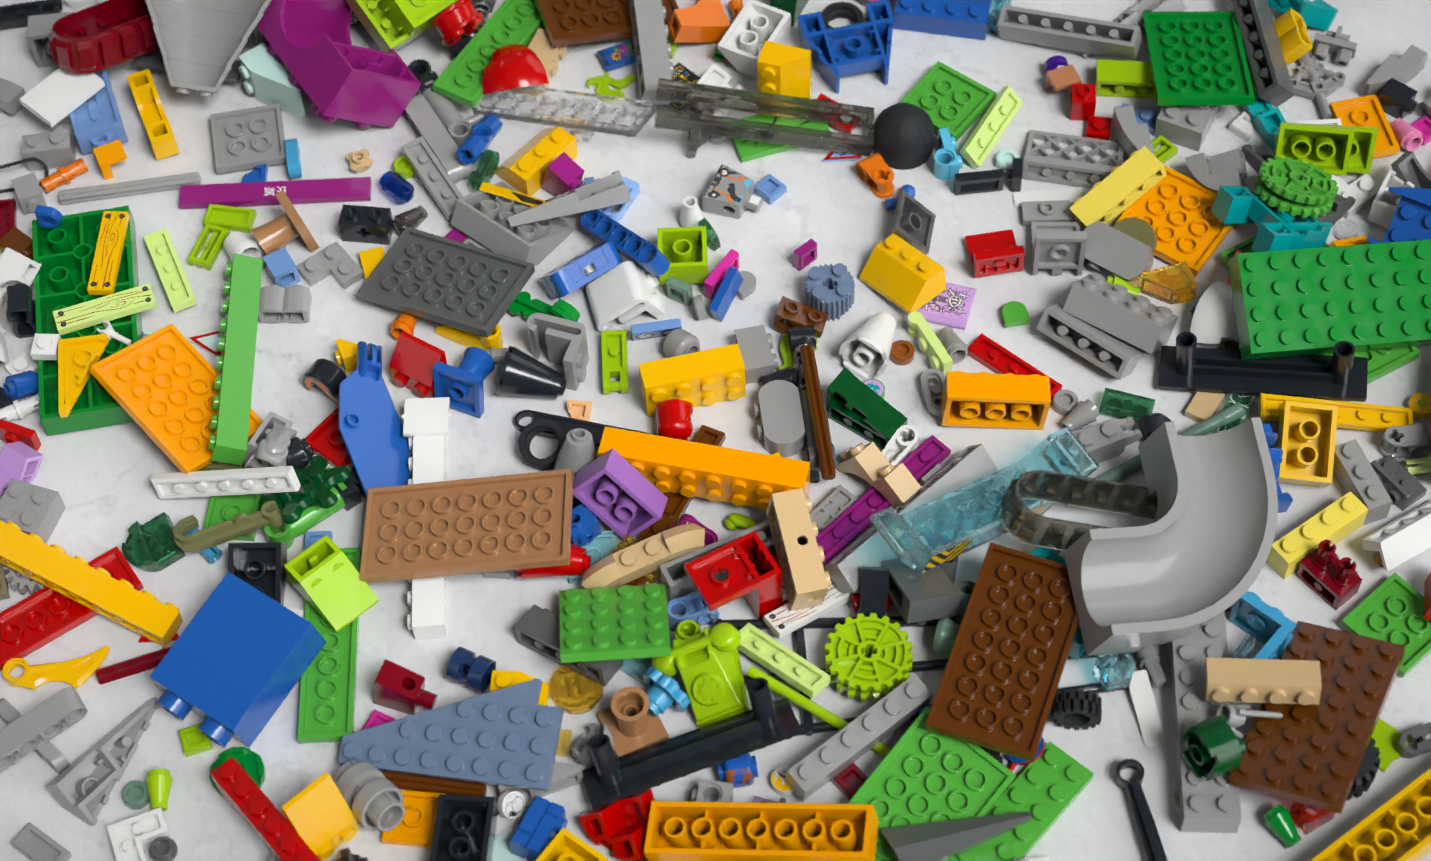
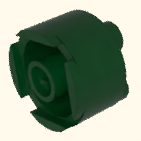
M1223 714L1209 717L1187 727L1180 734V744L1185 742L1186 750L1182 753L1187 765L1198 778L1206 777L1205 781H1210L1238 768L1242 761V754L1246 752L1243 740L1236 737L1230 727L1228 718Z

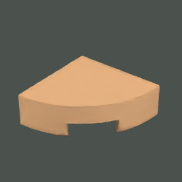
M567 400V410L570 418L590 421L592 402Z

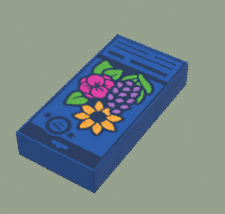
M633 40L598 51V57L606 72L636 63Z

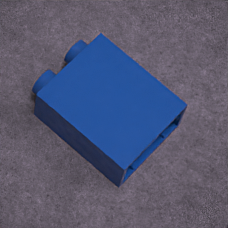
M228 572L149 676L164 691L156 703L181 721L185 719L190 711L204 718L198 730L223 748H225L232 737L250 748L326 644V641L312 623Z

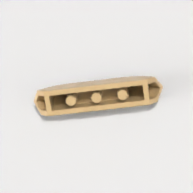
M695 523L677 526L613 553L588 568L584 572L581 585L586 589L620 587L656 571L662 564L703 548L705 529Z

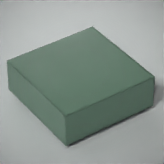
M670 276L666 282L667 297L689 306L693 301L692 285Z

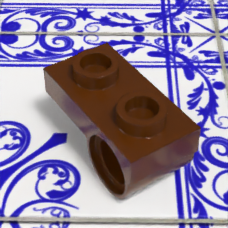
M782 296L774 317V327L782 333H788V327L814 325L815 336L820 338L828 314Z

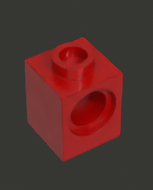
M1072 84L1070 120L1088 121L1089 115H1095L1096 84Z

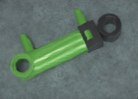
M354 466L350 470L351 476L346 481L338 483L331 488L330 491L338 497V501L334 506L326 509L317 505L305 509L300 519L294 523L286 524L283 522L282 525L275 528L270 527L268 524L265 525L264 531L268 542L287 543L288 549L292 546L295 538L342 508L349 511L362 502L361 497H366ZM279 508L281 511L280 515L282 517L283 508Z

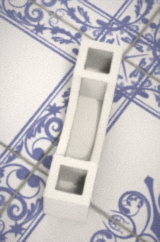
M8 247L0 255V307L6 297L7 286L26 284L30 287L41 267V264ZM0 319V332L4 336L6 329Z

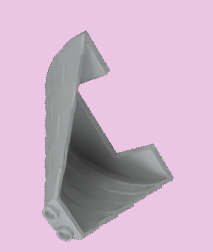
M146 0L154 24L153 29L163 56L162 59L169 84L172 87H176L175 92L190 94V90L199 91V96L213 98V94L217 93L230 72L232 64L247 44L248 38L264 16L263 13L272 0Z

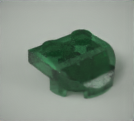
M163 512L143 525L136 521L128 529L129 535L126 543H122V552L125 559L136 568L146 572H158L186 556L184 551L178 548L174 541V526L168 514Z

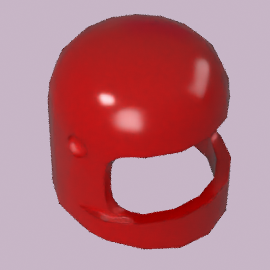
M671 399L656 405L657 434L687 440L693 431L691 415L693 413L692 403L680 399Z

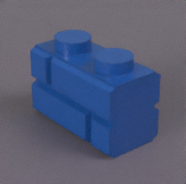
M535 796L509 841L510 852L523 859L526 858L528 861H536L562 828L566 829L568 820L566 819L565 808L554 802H549L540 796Z

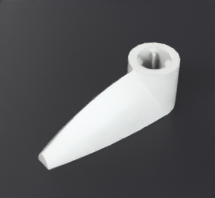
M912 425L901 426L881 452L893 466L899 464L906 456L920 446L917 429ZM910 438L912 439V441H906V442L903 441L904 439H906V440H909Z

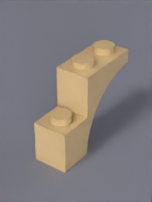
M874 442L866 445L860 443L854 448H848L840 455L842 459L836 464L841 473H852L866 480L892 506L904 503L921 488L903 463L893 466Z

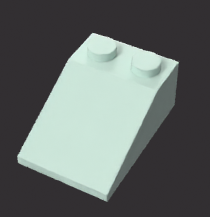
M263 43L238 56L241 64L239 71L245 80L242 83L248 94L254 93L258 101L268 105L280 103L282 111L301 119L306 117L300 89L296 88L289 81V74L268 53Z

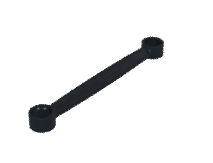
M1124 759L1117 765L1115 781L1121 789L1127 791L1146 861H1168L1141 786L1144 778V768L1135 759ZM1131 768L1137 771L1140 777L1136 781H1126L1120 776V771Z

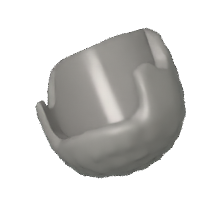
M590 723V732L575 740L571 750L573 757L579 763L595 766L588 747V741L595 735H608L614 749V738L606 723H602V725Z

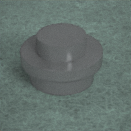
M168 837L155 839L149 848V855L153 861H173L178 853L175 841Z

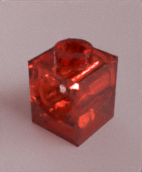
M1294 801L1289 811L1295 827L1301 828L1305 835L1333 820L1336 813ZM1305 809H1312L1317 814H1309Z

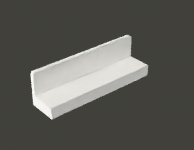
M1431 500L1361 539L1363 549L1380 552L1384 570L1390 571L1431 547Z

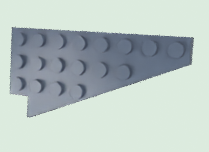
M532 679L342 737L337 763L343 765L350 761L358 763L369 762L381 771L549 792L564 709L561 707L538 705L542 681L540 679Z

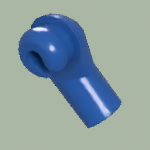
M906 184L901 187L900 191L904 190L913 198L915 197V188ZM898 196L884 200L886 211L896 210Z

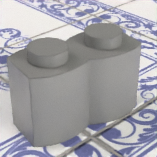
M274 284L261 287L258 313L260 322L268 324L283 322L291 324L308 323L312 301L310 288L303 285L284 288Z

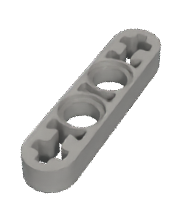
M4 698L0 699V719L6 725L22 716ZM50 741L34 750L58 774L70 765L66 757Z

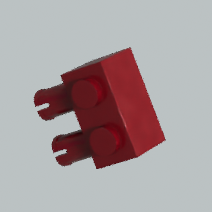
M1323 540L1313 553L1300 562L1296 576L1336 611L1358 593L1362 579L1355 571L1356 563H1351L1352 559L1349 557H1344L1340 560L1335 553L1336 545H1331L1332 541Z

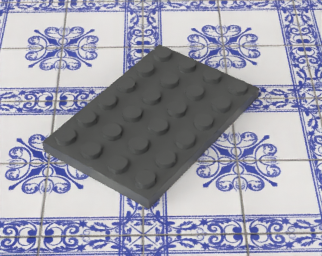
M406 227L357 292L360 299L488 338L533 275L535 268L534 264Z

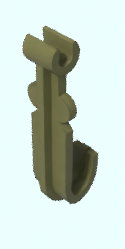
M267 501L262 505L260 511L249 515L239 514L233 521L227 520L187 535L188 532L199 527L197 518L191 515L180 520L173 528L174 541L178 548L189 553L200 552L235 539L238 535H250L255 529L267 524L270 527H279L283 524L280 515L281 511L275 501Z

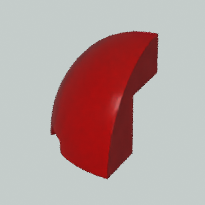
M514 43L501 46L493 52L492 55L494 57L491 63L485 66L482 89L483 94L499 93L518 88L549 84L545 68L538 56L528 47Z
M652 789L627 796L578 817L588 837L596 845L602 844L613 852L612 856L625 861H639L645 857L644 848L651 801H655Z

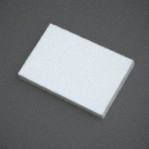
M58 68L19 100L21 105L53 127L102 89L105 84L94 73L73 74Z

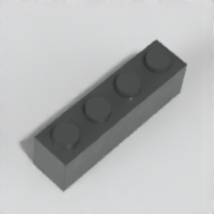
M533 605L515 626L520 644L603 686L609 683L624 664L623 659L561 663L560 617L547 608L542 609Z

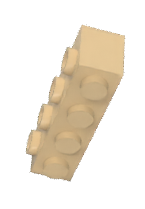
M1206 657L1204 673L1206 701L1319 705L1322 689L1320 661Z

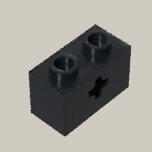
M346 204L342 206L338 222L342 241L390 245L394 229L391 208Z

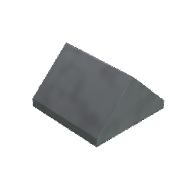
M901 190L899 191L891 234H896L926 255L929 253L936 215L906 191Z

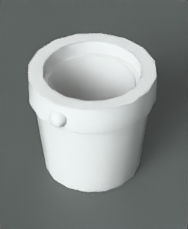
M239 231L231 233L224 241V249L231 260L234 253L262 258L263 253L262 248L258 245V241H252Z

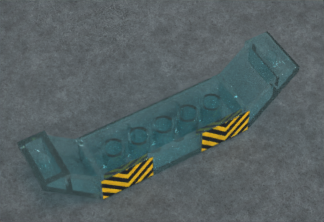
M1067 426L1050 434L1047 439L1014 464L902 515L898 514L891 506L871 515L869 520L899 560L922 574L1038 519L1096 471L1099 465Z

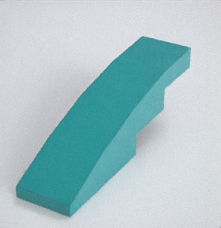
M1256 93L1254 94V105H1243V108L1251 117L1252 123L1265 142L1274 152L1275 134L1280 122H1286L1278 107L1273 108L1270 103L1260 98L1259 94Z

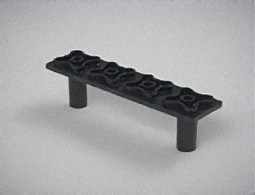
M1182 332L1176 337V346L1163 345L1161 347L1158 388L1260 395V393L1313 399L1365 402L1367 399L1368 358L1354 357V345L1348 341H1340L1335 344L1333 355L1312 354L1241 360L1240 350L1198 348L1196 336L1191 332Z
M759 677L750 680L746 685L752 710L616 758L608 735L598 734L593 736L588 741V747L595 766L582 770V780L592 808L607 805L616 800L632 796L641 791L660 786L666 782L685 777L691 773L713 767L716 764L738 758L741 755L802 734L801 727L788 699L782 698L774 701L768 681L765 678Z

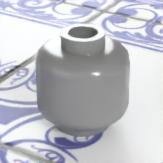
M681 328L674 329L664 338L663 352L668 358L700 351L698 338Z

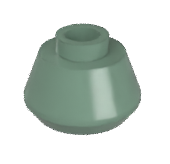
M948 617L939 620L933 648L937 653L952 651L960 625Z

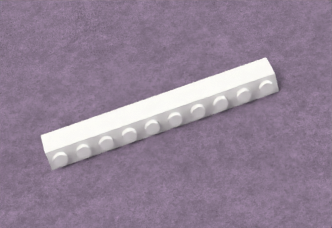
M447 435L409 436V449L413 451V457H409L408 463L409 472H413V478L408 479V485L447 481ZM447 576L408 580L409 584H412V591L407 592L408 606L412 607V614H407L408 630H413L415 640L447 638Z

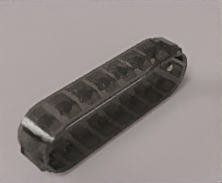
M1032 470L1021 473L1017 479H1012L1000 503L1003 508L1001 516L1005 527L1012 536L1023 543L1033 546L1066 551L1089 529L1110 527L1045 517L1033 512L1021 499H1036L1154 519L1156 516L1158 500L1157 496H1149L1148 487L1048 470Z

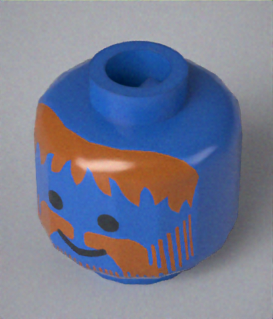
M750 753L717 764L719 781L725 780L726 783H733V788L750 786L754 783V778L758 777L755 755L751 756Z

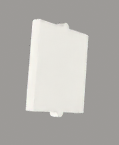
M450 398L405 399L404 414L401 416L404 421L403 436L448 435L449 420L452 418L451 413H449Z

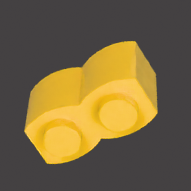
M1290 8L1273 21L1286 63L1292 64L1312 49V42L1306 32V24L1299 13Z

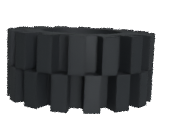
M1072 688L1068 692L1065 689L1061 690V693L1056 692L1052 704L1051 720L1059 727L1065 726V729L1073 727L1074 730H1079V728L1087 730L1088 726L1094 728L1101 721L1102 699L1097 693L1092 694L1090 690L1084 692V689L1074 691V688Z

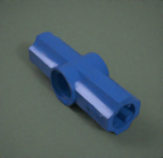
M493 113L485 115L479 123L473 125L471 133L460 145L456 153L461 163L468 166L471 163H475L481 155L487 152L489 144L502 128L503 123H501L499 116Z

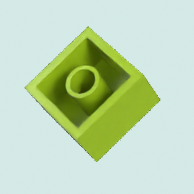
M706 226L657 228L658 249L670 262L668 270L659 276L660 285H666L670 276L688 284L704 283L708 277Z

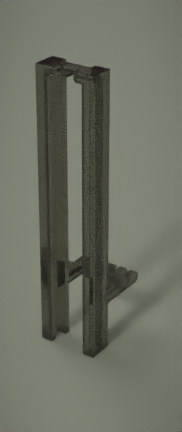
M659 78L656 100L691 104L689 112L657 108V115H655L654 119L655 128L687 132L686 157L694 158L697 149L713 136L870 156L874 147L873 107ZM709 107L831 124L855 125L854 127L866 128V136L701 113Z

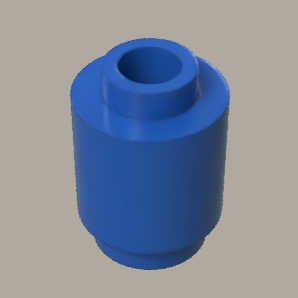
M28 370L7 376L3 383L5 394L12 400L37 394L39 392L38 372Z

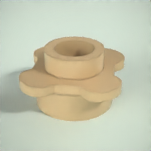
M361 149L354 153L351 152L346 156L347 161L351 163L350 169L352 171L362 173L373 165L372 159H369V151L367 149Z

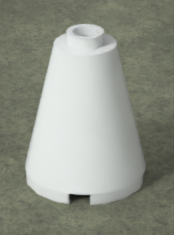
M886 312L876 313L841 344L839 355L842 354L844 366L853 374L863 378H867L868 375L879 377L885 371L897 325L895 319Z

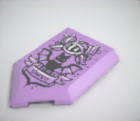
M946 282V290L917 311L924 316L927 322L965 330L976 289Z

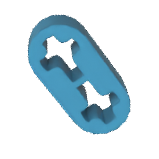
M297 138L285 140L290 179L302 178Z

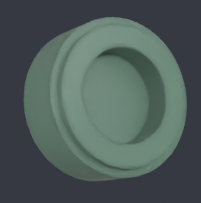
M132 781L123 788L122 799L129 809L139 810L149 804L150 799L144 782Z

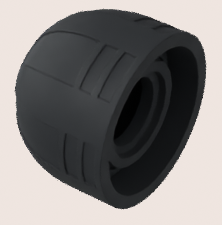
M906 102L897 103L884 109L874 123L872 134L873 153H879L885 163L893 169L908 170L923 165L929 160L934 149V128L930 116L922 108Z

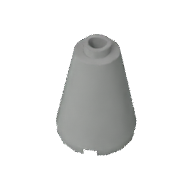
M582 428L570 430L566 435L552 470L572 469L575 480L577 472L597 459L592 434Z

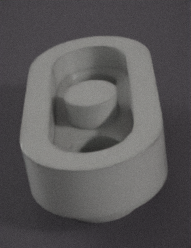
M931 368L921 374L920 388L927 410L934 415L941 416L942 406H938L936 403L941 404L945 375L942 371Z

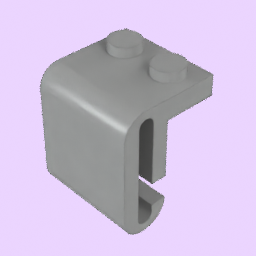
M543 313L531 314L527 319V328L532 356L539 360L541 355L540 347L546 348L549 362L564 366L567 389L576 391L579 383L585 380L586 366L589 361L585 326L580 322Z

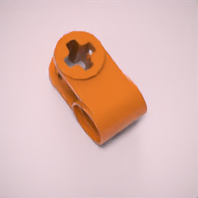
M876 152L855 163L858 176L877 197L889 198L894 194L895 186L892 183L894 172L879 153Z

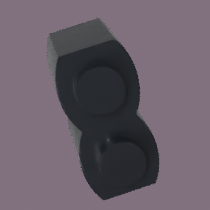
M26 284L7 286L6 316L13 324V332L18 338L34 337L36 334L35 300H33L31 288Z

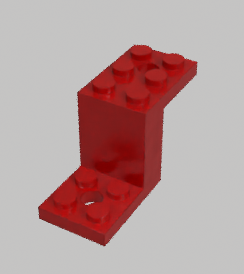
M756 531L684 565V571L710 612L743 595L758 619L764 618V615L789 603L788 599L782 601V571L777 554H770ZM724 572L728 575V578L724 581H718L714 578V575Z

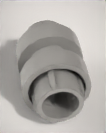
M350 761L343 764L337 770L333 781L353 816L366 829H380L386 832L399 825L405 815L403 794L390 780L385 779V776L372 763Z

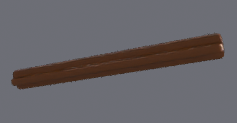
M811 344L802 345L800 347V356L821 476L823 480H833L836 477L814 347Z

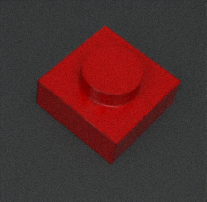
M1089 115L1086 137L1110 140L1112 118Z

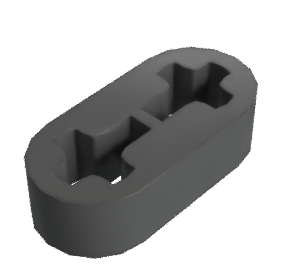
M1431 722L1410 729L1397 739L1395 747L1402 757L1411 759L1431 752V738L1427 740L1425 738L1431 732ZM1417 741L1418 744L1412 748L1411 746L1406 747L1405 742Z

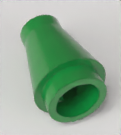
M1282 804L1263 815L1266 821L1264 824L1285 844L1287 849L1302 840L1289 810L1284 809Z

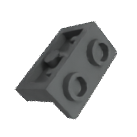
M1389 455L1379 463L1376 460L1370 463L1392 499V504L1402 511L1426 495L1427 489L1392 455Z

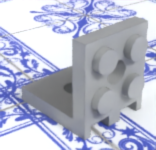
M1031 222L1032 275H1037L1038 269H1052V275H1062L1063 269H1077V275H1082L1087 232L1081 231L1080 222Z

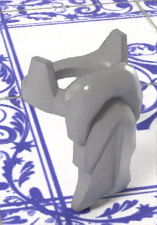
M273 422L272 431L268 432L266 439L260 441L249 457L245 468L249 466L251 468H262L263 466L260 464L259 459L267 461L276 467L287 466L288 448L291 444V439L297 435V431L287 429L285 426Z

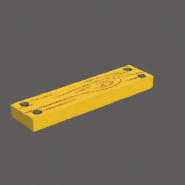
M128 211L103 212L87 288L89 295L114 294L130 217Z

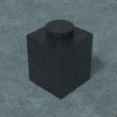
M1392 78L1380 92L1378 100L1385 113L1396 119H1403L1407 113L1411 114L1417 105L1415 101L1417 90Z

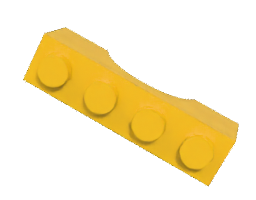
M146 69L127 75L134 100L156 159L159 160L178 154V146L150 70Z

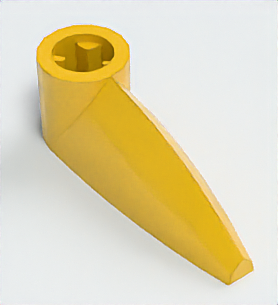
M499 324L496 325L488 338L447 325L437 326L435 330L436 334L466 347H477L484 351L491 349V346L493 348L503 347Z

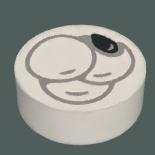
M507 790L500 795L497 801L499 814L509 819L519 818L526 807L524 796L517 791Z

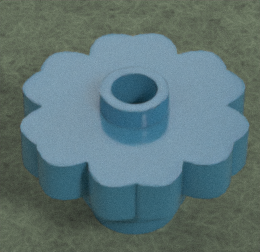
M649 667L643 674V680L650 687L645 693L650 703L648 713L652 716L657 717L659 714H663L670 706L676 711L683 713L690 705L691 701L688 696L680 690L678 683L671 677L662 674L653 667Z

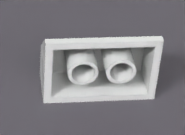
M748 0L717 45L719 51L739 72L757 78V60L765 41L779 44L785 42L791 33V13L756 0Z

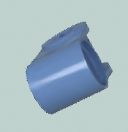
M698 591L687 596L675 598L667 605L669 628L672 631H675L679 623L684 620H692L700 626L712 623L720 615L718 609L710 612ZM675 614H682L683 616L677 617V616H674V615H675Z

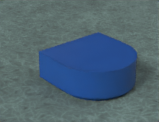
M36 206L35 215L39 227L53 229L61 225L63 215L60 211L48 206Z

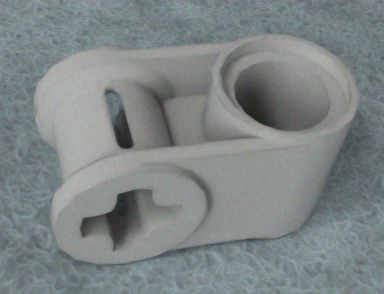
M1417 423L1388 427L1384 433V439L1380 442L1379 452L1385 458L1392 455L1395 459L1427 456L1431 453V439L1427 426Z

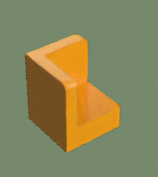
M120 139L93 149L105 180L114 177L110 165L127 159Z

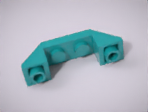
M1267 0L1268 5L1283 14L1291 8L1302 16L1306 26L1324 31L1329 30L1338 12L1336 8L1323 0Z

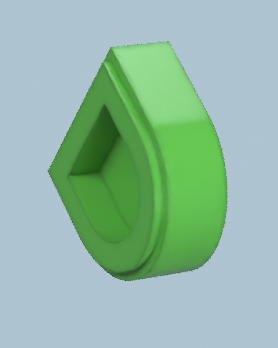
M1010 301L1002 308V320L1005 328L1029 324L1030 319L1027 309L1021 302Z

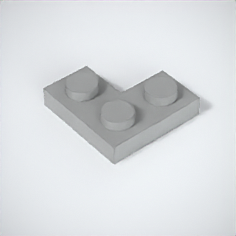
M337 241L296 266L298 273L311 287L329 275H332L344 289L365 277L364 271Z

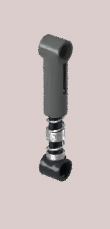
M814 325L788 327L790 350L795 353L797 358L799 383L802 385L799 396L805 426L808 462H810V470L821 471L800 356V347L802 345L811 344L816 349ZM821 389L833 460L836 469L834 444H832L824 391Z

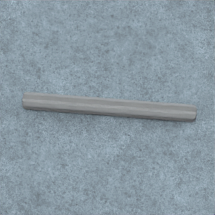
M198 172L60 190L58 192V199L60 204L64 205L181 189V185H201V177Z

